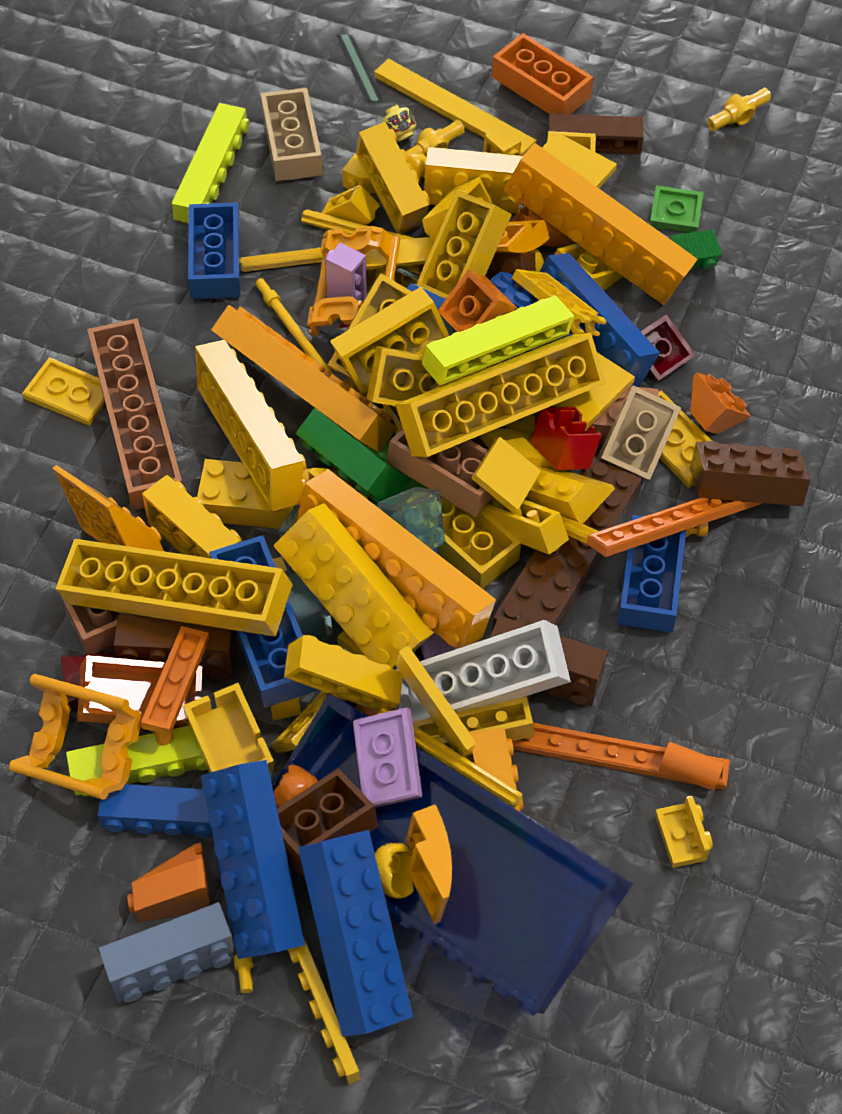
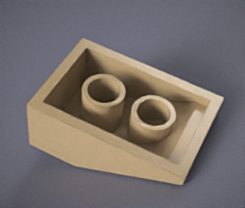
M632 386L603 443L597 459L641 478V483L649 481L681 407L636 386Z

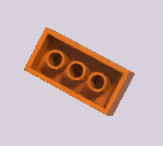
M524 33L493 56L492 78L549 114H572L591 98L593 76Z

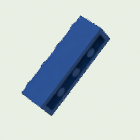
M125 784L122 790L110 792L105 800L100 799L98 818L101 827L108 831L120 832L123 829L135 830L142 834L159 831L172 836L190 833L203 838L213 835L208 819L209 813L202 789Z

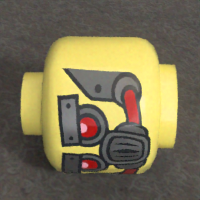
M395 105L386 110L387 115L382 119V123L386 122L388 128L394 130L398 142L414 135L413 130L416 128V123L407 107L399 108L398 105Z

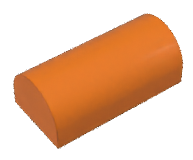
M669 742L659 771L715 791L725 762Z

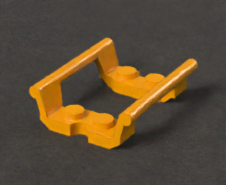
M374 226L357 227L355 232L350 235L344 229L327 230L323 233L320 250L323 254L319 283L315 304L310 307L307 326L310 327V335L319 336L321 326L332 325L338 318L345 325L351 324L363 301L349 296L326 298L327 273L325 258L329 251L334 250L339 243L362 254H366L371 249H377L387 260L385 276L394 281L401 241L399 236H393L383 228Z
M33 674L30 677V684L44 692L39 716L43 719V727L39 732H34L29 756L12 760L9 764V770L105 800L110 792L122 790L128 781L133 761L128 756V748L131 743L137 742L141 728L140 711L129 707L130 702L128 699ZM66 695L101 704L117 713L115 720L109 725L101 756V768L103 770L101 778L82 781L43 769L48 768V765L55 758V755L59 753L63 745L70 715Z

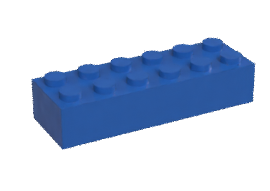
M570 253L548 255L540 272L551 275L598 312V316L606 320L605 324L595 323V329L600 333L599 336L592 335L596 352L635 376L634 383L631 386L640 387L660 352Z
M263 535L209 552L212 559L276 568ZM287 600L276 637L235 630L264 708L318 691L316 688L284 677L288 645L303 636L289 600Z
M267 760L238 764L201 775L202 790L208 808V819L212 828L215 854L218 858L221 884L224 888L227 914L230 918L234 938L233 944L238 959L275 953L305 945Z
M369 830L298 847L342 1036L367 1034L412 1018L413 1013Z

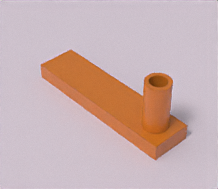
M181 626L141 720L142 728L154 731L156 742L160 745H167L173 739V727L210 639L207 632Z

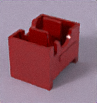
M575 406L547 407L540 410L530 442L556 470L590 469L602 434L599 431L594 433V426H591L588 431L585 430L587 422L582 421V414Z

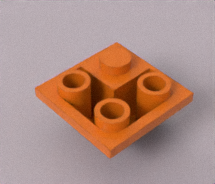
M696 372L693 376L690 413L705 431L719 434L747 420L751 416L745 409L747 407L746 403L738 396L732 394L730 391L732 387L723 378L716 379L710 374L704 375Z

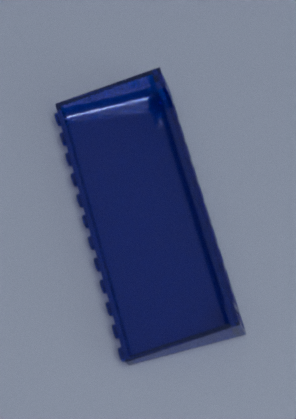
M329 693L272 786L273 792L279 786L282 775L288 773L289 765L302 767L308 773L315 776L318 781L339 768L361 791L353 720L370 716ZM416 746L422 797L376 807L378 827L370 832L374 853L377 852L378 848L385 846L387 843H403L408 847L405 839L413 813L436 805L443 820L451 850L452 880L450 893L441 921L436 924L433 923L414 883L412 894L405 898H392L385 895L388 912L392 911L398 915L396 921L407 929L412 930L415 927L421 931L419 937L428 944L435 947L438 943L445 948L443 954L456 963H460L461 960L470 966L468 972L483 981L487 977L494 982L493 989L506 998H510L512 995L520 1000L518 1006L532 1016H535L536 1013L544 1014L634 883Z

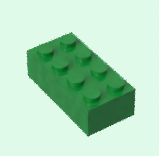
M316 408L312 410L296 432L303 439L301 445L310 452L320 456L319 459L322 462L336 469L338 475L348 482L351 481L358 491L367 497L369 496L379 504L383 500L392 505L410 480L398 469L388 464L383 457L369 446L359 441Z

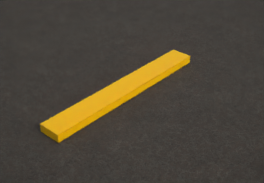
M387 59L375 70V78L452 121L459 120L465 128L483 138L485 134L493 131L507 144L516 139L520 140V156H524L531 146L536 143L534 138L390 59Z

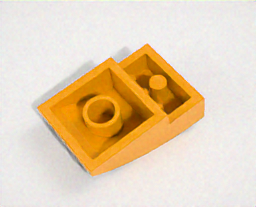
M545 220L508 222L495 254L525 253L544 244L549 239Z
M436 805L413 813L405 841L412 852L407 871L433 923L436 924L441 921L449 898L452 880V861L443 820Z

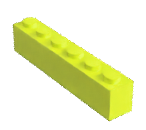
M222 103L218 104L172 201L174 220L189 223V204H211L213 200L217 199L219 186L225 182L227 169L233 165L236 149H240L242 136L249 129L250 121L247 119L245 108Z
M556 295L547 299H541L529 306L520 307L511 313L497 316L485 323L476 324L467 330L455 332L451 336L430 342L425 347L422 365L441 386L569 335L574 315Z
M184 726L173 729V739L167 745L158 744L154 733L138 736L137 742L131 743L128 748V756L133 761L126 784L136 782L149 783L159 777L168 775L176 777L196 769L208 770L190 727ZM104 744L66 752L70 777L82 781L101 778L103 773L101 756ZM74 791V792H75V795L89 796V795H86V794H83V793Z

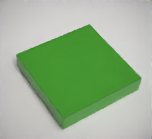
M656 185L650 225L653 228L686 233L698 232L703 192Z

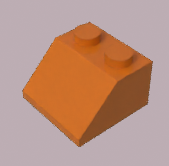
M468 269L438 312L457 332L472 328L476 324L490 321L497 316L511 313L517 307L487 277Z

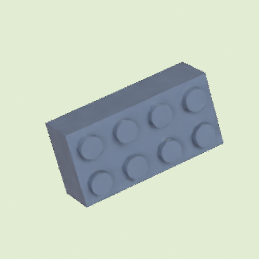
M219 902L99 948L118 1003L122 1001L127 1003L139 999L143 993L153 989L155 991L164 990L170 987L172 982L182 978H195L203 970L210 967H223L229 964L235 955L232 936Z

